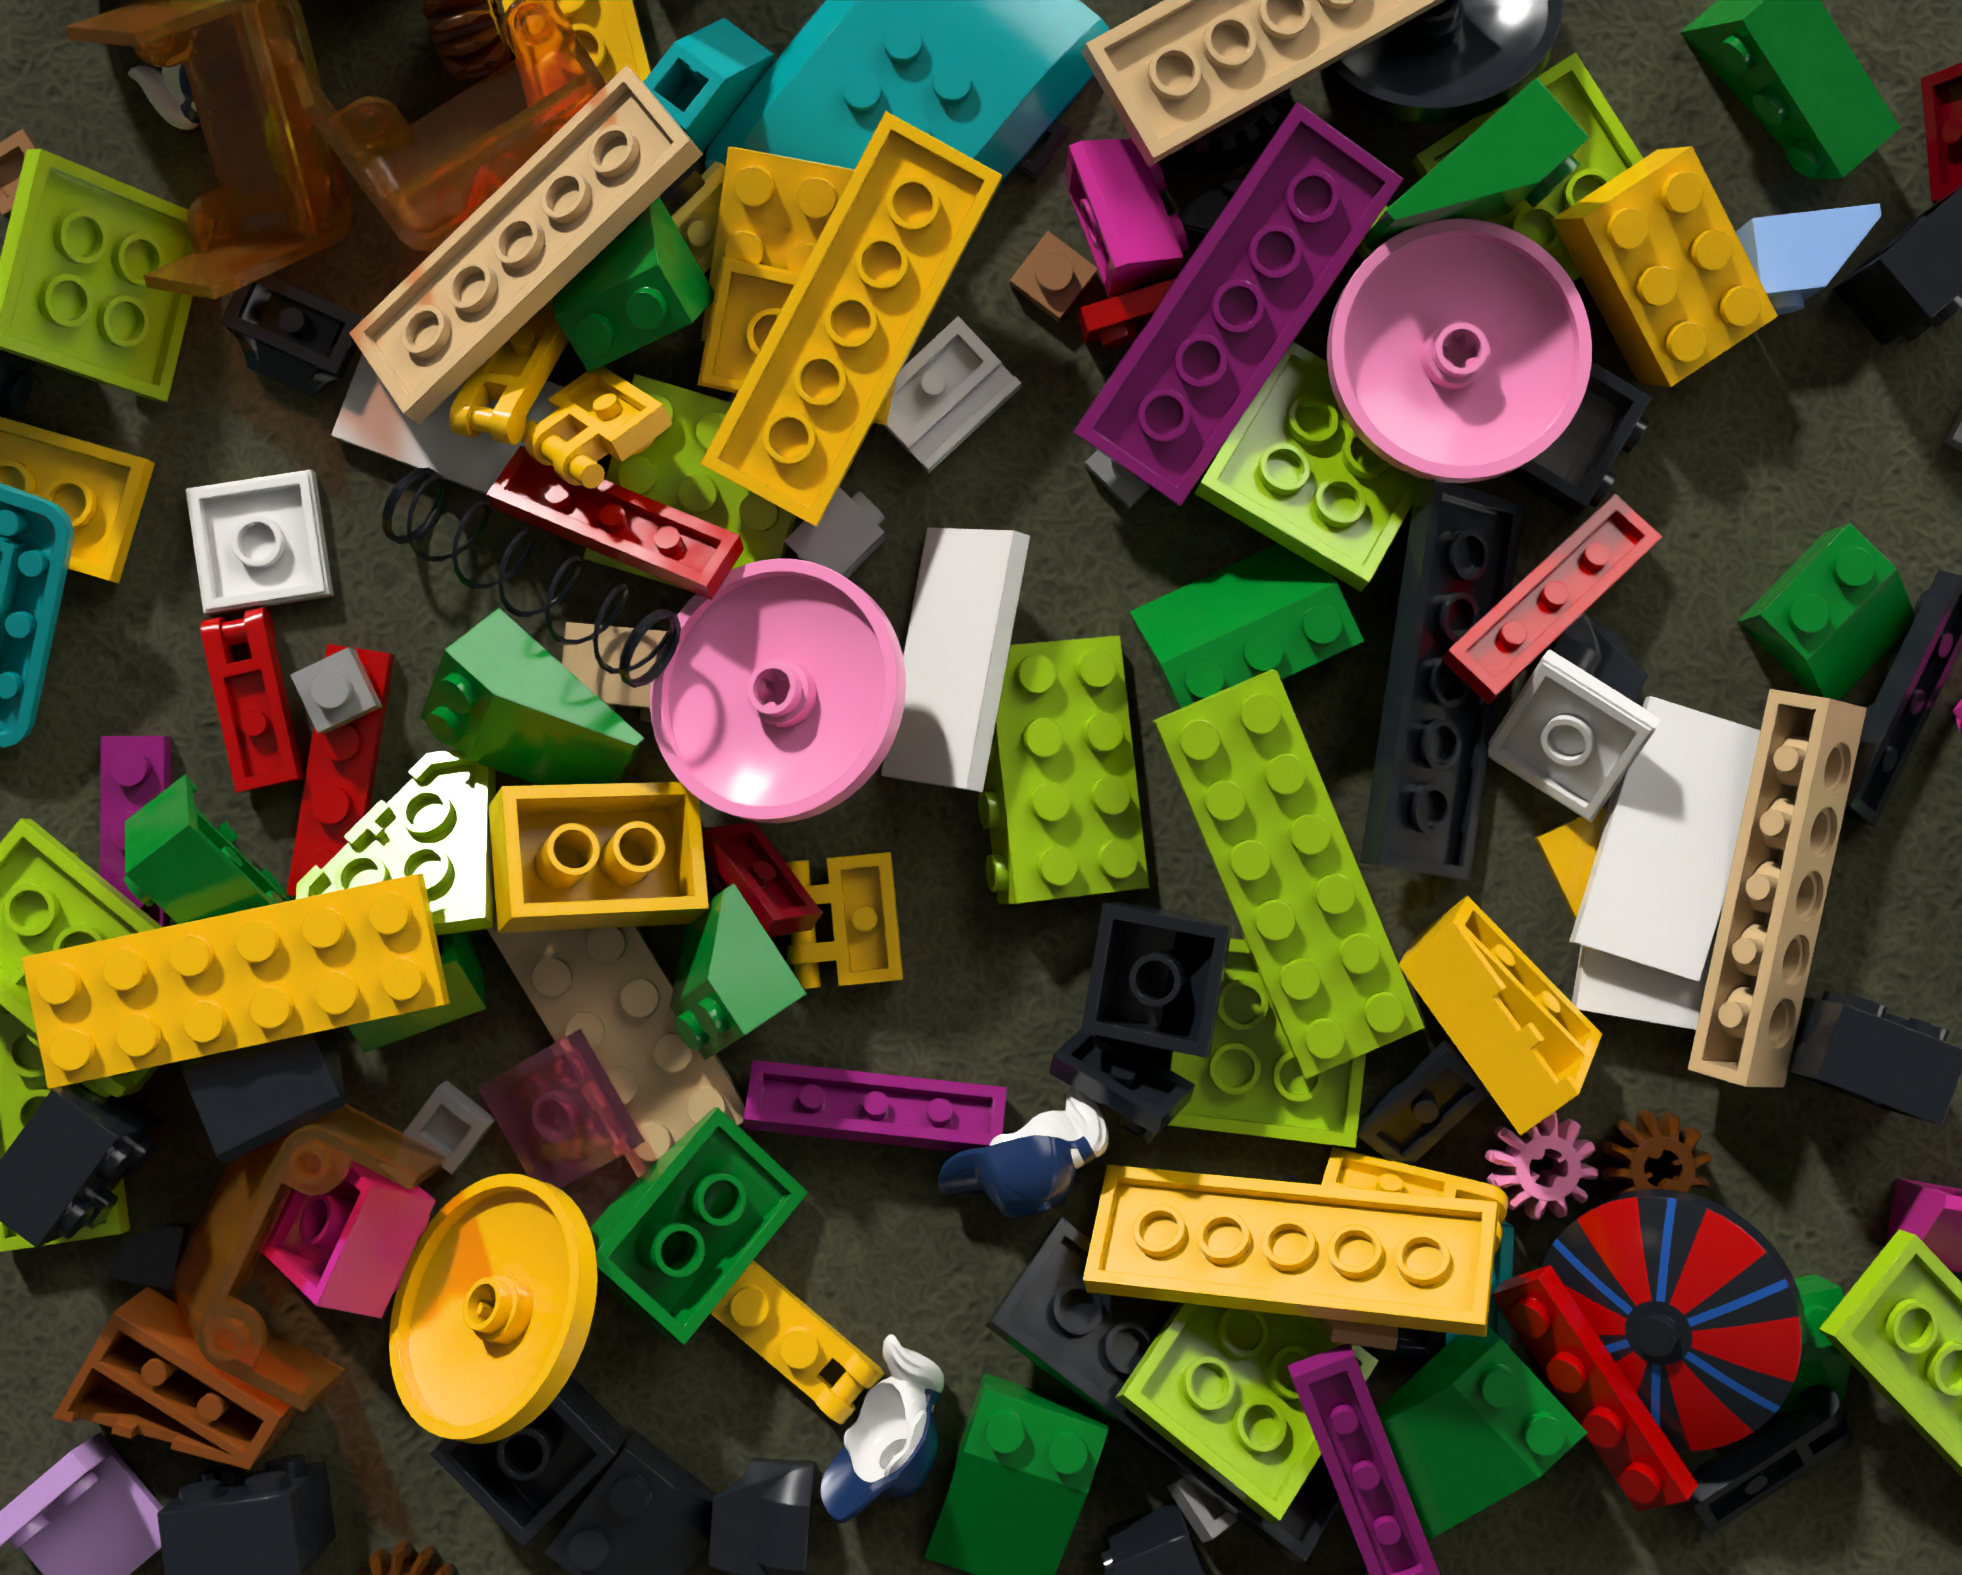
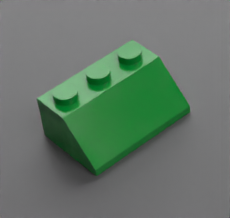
M1279 543L1129 612L1174 711L1271 669L1277 670L1282 681L1364 642L1333 576Z

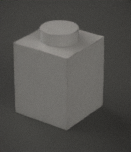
M839 487L819 526L816 527L804 521L784 542L800 560L825 566L848 579L886 540L885 532L878 526L885 519V516L860 491L850 498Z

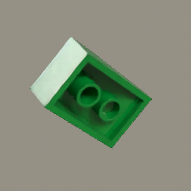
M1536 77L1387 208L1363 239V242L1370 250H1374L1403 231L1424 223L1445 219H1475L1484 221L1509 214L1524 200L1534 208L1581 165L1573 154L1590 137Z
M500 608L496 609L444 650L420 716L427 723L430 732L438 741L454 747L467 760L537 785L621 783L644 740L636 730Z
M714 1107L613 1201L590 1228L596 1252L598 1281L660 1337L685 1345L806 1196L808 1191L718 1107Z
M1488 1325L1486 1337L1458 1334L1376 1410L1427 1541L1540 1478L1588 1433Z
M984 1373L924 1558L974 1575H1055L1089 1492L1108 1433L1106 1418L1095 1409Z

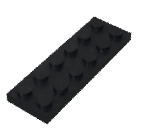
M1424 478L1416 480L1360 863L1470 881L1488 758V743L1491 738L1496 698L1488 705L1441 659L1462 636L1512 591L1524 512L1523 504L1455 483H1445L1436 479L1427 480Z
M1063 1218L1054 1222L985 1326L1295 1564L1306 1562L1340 1503L1322 1454L1281 1520L1269 1523L1120 1403L1115 1397L1177 1305L1171 1301L1087 1292L1083 1276L1091 1239Z

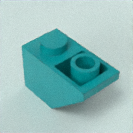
M722 18L675 41L645 79L644 83L700 151L703 152L772 64L775 57L764 46L727 19Z

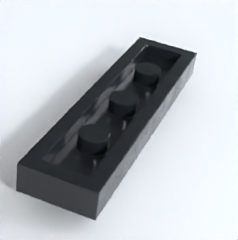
M1938 570L1930 589L1924 591L1916 603L1914 622L1902 646L1896 648L1889 658L1886 669L1887 677L1875 702L1867 706L1844 811L1845 815L1859 823L1875 827L1962 648V575Z

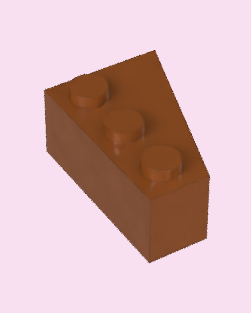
M148 1286L113 1312L53 1418L73 1423L79 1418L112 1427L111 1434L130 1439L136 1434L163 1440L172 1443V1450L250 1470L280 1440L310 1387Z

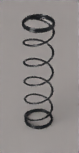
M429 467L418 468L406 474L391 490L382 511V529L387 538L399 545L409 544L416 556L427 562H441L452 558L455 574L462 584L471 589H487L498 585L501 602L508 612L517 617H532L545 612L547 629L553 639L563 645H578L593 639L595 659L601 669L610 674H620L622 681L633 688L649 684L669 664L680 640L681 625L678 615L668 609H660L644 617L632 630L624 644L620 655L619 668H613L607 665L600 656L598 638L599 634L604 632L623 610L628 599V586L626 584L615 587L608 594L599 610L593 633L578 640L565 639L558 635L552 626L550 610L567 595L577 581L581 571L580 557L577 555L573 556L559 567L552 579L544 607L534 611H519L512 607L506 599L503 582L514 575L531 554L535 544V531L528 528L520 531L512 539L504 553L498 580L487 584L473 583L466 579L459 569L457 555L468 549L483 532L490 516L489 503L486 501L478 502L465 513L458 525L453 540L452 553L444 556H429L420 551L414 541L424 536L433 527L441 514L445 502L444 476ZM430 476L420 485L412 499L407 518V535L396 536L392 529V516L398 500L415 480ZM434 480L436 495L432 509L426 519L412 531V519L417 501L424 489ZM478 507H484L485 514L479 528L458 549V542L463 527L469 517ZM437 509L432 519L427 524V520L429 519L433 511ZM525 534H529L530 541L527 550L520 561L504 575L509 556L515 545ZM572 562H576L573 577L565 589L552 600L556 585L564 570ZM620 590H623V596L612 616L600 627L604 613L611 600ZM669 618L670 625L659 644L645 658L630 666L634 651L644 634L659 620ZM664 647L657 661L646 673L638 678L631 679L630 671L646 664Z

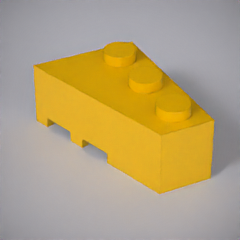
M1467 895L1411 942L1399 963V967L1407 977L1410 985L1418 992L1521 1136L1579 1095L1602 1033Z

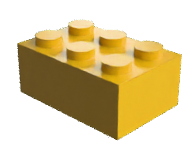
M1692 146L1657 149L1551 219L1624 359L1641 384L1672 387L1778 317Z
M681 782L502 786L489 804L498 933L690 924L709 909L699 798L692 794Z

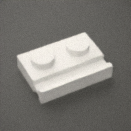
M958 316L901 369L896 381L888 425L884 426L922 464V467L930 473L1021 388V382L1011 375L996 355Z

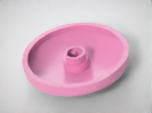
M1445 219L1424 223L1403 231L1378 247L1365 259L1342 291L1333 312L1327 340V364L1332 390L1343 416L1358 438L1381 459L1397 469L1413 476L1427 480L1436 479L1445 483H1470L1496 478L1523 466L1546 450L1559 438L1579 409L1588 385L1592 363V339L1586 309L1574 283L1562 266L1540 245L1523 234L1502 225L1475 219Z
M778 558L761 560L730 570L712 600L695 594L678 613L681 625L680 640L675 654L667 667L651 682L650 712L656 741L666 763L677 779L692 794L717 810L742 819L763 823H785L807 819L824 813L852 796L870 779L888 754L899 729L905 703L906 673L899 640L890 621L878 604L863 589L840 573L810 561ZM664 647L657 653L655 662L657 661Z

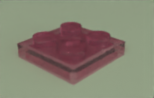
M581 1029L478 1087L528 1177L552 1184L559 1189L645 1142Z

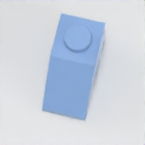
M1880 203L1752 218L1736 231L1777 315L1803 309L1805 307V300L1828 285L1881 217Z

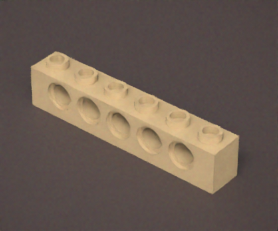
M1769 689L1688 1070L1744 1087H1784L1866 715L1867 708L1830 698Z

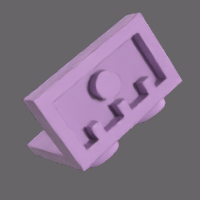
M99 1432L70 1451L0 1511V1548L8 1542L16 1551L21 1548L43 1575H130L161 1548L157 1513L163 1509V1506L102 1433Z

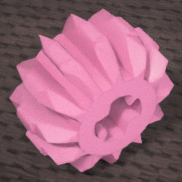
M1554 1112L1521 1136L1519 1133L1516 1135L1503 1126H1498L1495 1129L1494 1133L1497 1138L1507 1143L1505 1151L1494 1148L1487 1149L1485 1159L1494 1164L1502 1165L1504 1168L1492 1172L1487 1177V1181L1489 1184L1501 1189L1507 1188L1505 1193L1508 1196L1509 1209L1514 1210L1524 1204L1525 1214L1531 1219L1539 1220L1544 1214L1547 1205L1552 1214L1561 1218L1567 1215L1565 1196L1568 1195L1580 1203L1587 1201V1193L1578 1187L1577 1184L1580 1178L1587 1180L1596 1179L1598 1170L1580 1162L1595 1151V1146L1591 1141L1586 1139L1576 1140L1579 1135L1580 1124L1572 1119H1567L1558 1125L1557 1114ZM1544 1155L1552 1158L1553 1166L1551 1170L1543 1169L1539 1175L1530 1170L1532 1159L1539 1160Z

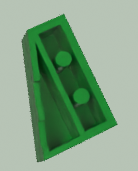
M1717 0L1680 32L1786 151V157L1792 167L1798 173L1809 177L1811 180L1844 178L1901 128L1821 0Z
M186 774L124 821V881L133 895L144 905L151 907L156 903L172 918L170 920L171 926L294 900L292 896L286 895L287 890L267 867L259 871L232 844L239 835L227 821L216 828L194 804L193 794L199 789Z

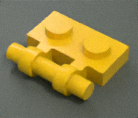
M602 366L590 373L588 371L550 397L548 401L554 412L540 422L534 420L527 421L525 433L521 441L525 444L526 450L532 458L546 466L553 465L556 474L567 483L574 486L583 485L586 488L592 489L602 483L605 475L603 467L597 461L610 454L623 462L631 455L646 450L653 443L654 439L670 428L673 423L662 403Z
M891 852L827 858L829 884L811 885L809 860L785 862L816 904L831 903L834 941L817 942L814 925L810 931L790 934L791 945H785L787 964L793 965L794 975L803 989L821 987L819 962L836 961L839 986L903 980Z

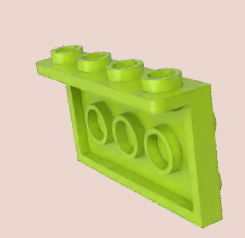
M1120 635L1014 644L1009 647L984 782L985 791L980 792L978 797L979 818L983 828L990 830L992 854L986 857L985 862L986 880L992 893L997 892V899L1000 904H1018L1149 888Z
M20 818L0 843V1013H11L29 1028L26 1031V1036L34 1045L40 1048L21 957L163 927L32 819ZM159 1066L81 1083L102 1097H109L110 1095L122 1097L139 1092Z

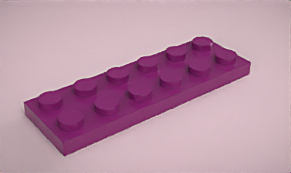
M1297 102L1284 118L1072 433L1177 506H1181L1401 184L1403 178Z

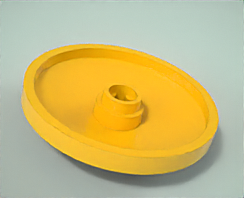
M510 1173L487 1177L475 1182L454 1196L430 1221L418 1239L405 1266L400 1286L394 1298L389 1331V1353L397 1393L410 1416L428 1432L439 1437L471 1444H484L507 1438L522 1430L545 1411L557 1397L573 1372L586 1343L594 1315L598 1281L597 1259L592 1234L584 1215L571 1197L552 1184L520 1174Z

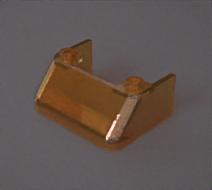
M141 0L65 26L71 41L132 46L139 58L149 65L169 68L183 63L219 187L198 196L189 209L187 231L194 253L143 275L147 288L215 300L340 242L347 235L353 221L352 200L303 11L298 0Z
M515 0L505 12L502 27L504 37L517 58L409 125L393 103L381 97L368 96L357 99L337 112L300 60L288 66L305 113L398 238L408 247L419 251L437 249L607 85V82L557 0Z
M346 1104L227 1163L179 1263L172 1283L175 1300L206 1360L215 1367L305 1412L341 1380L346 1369L267 1330L261 1315L253 1307L239 1300L292 1188L307 1195L325 1194L344 1181L355 1161L411 1190L441 1169L446 1156Z

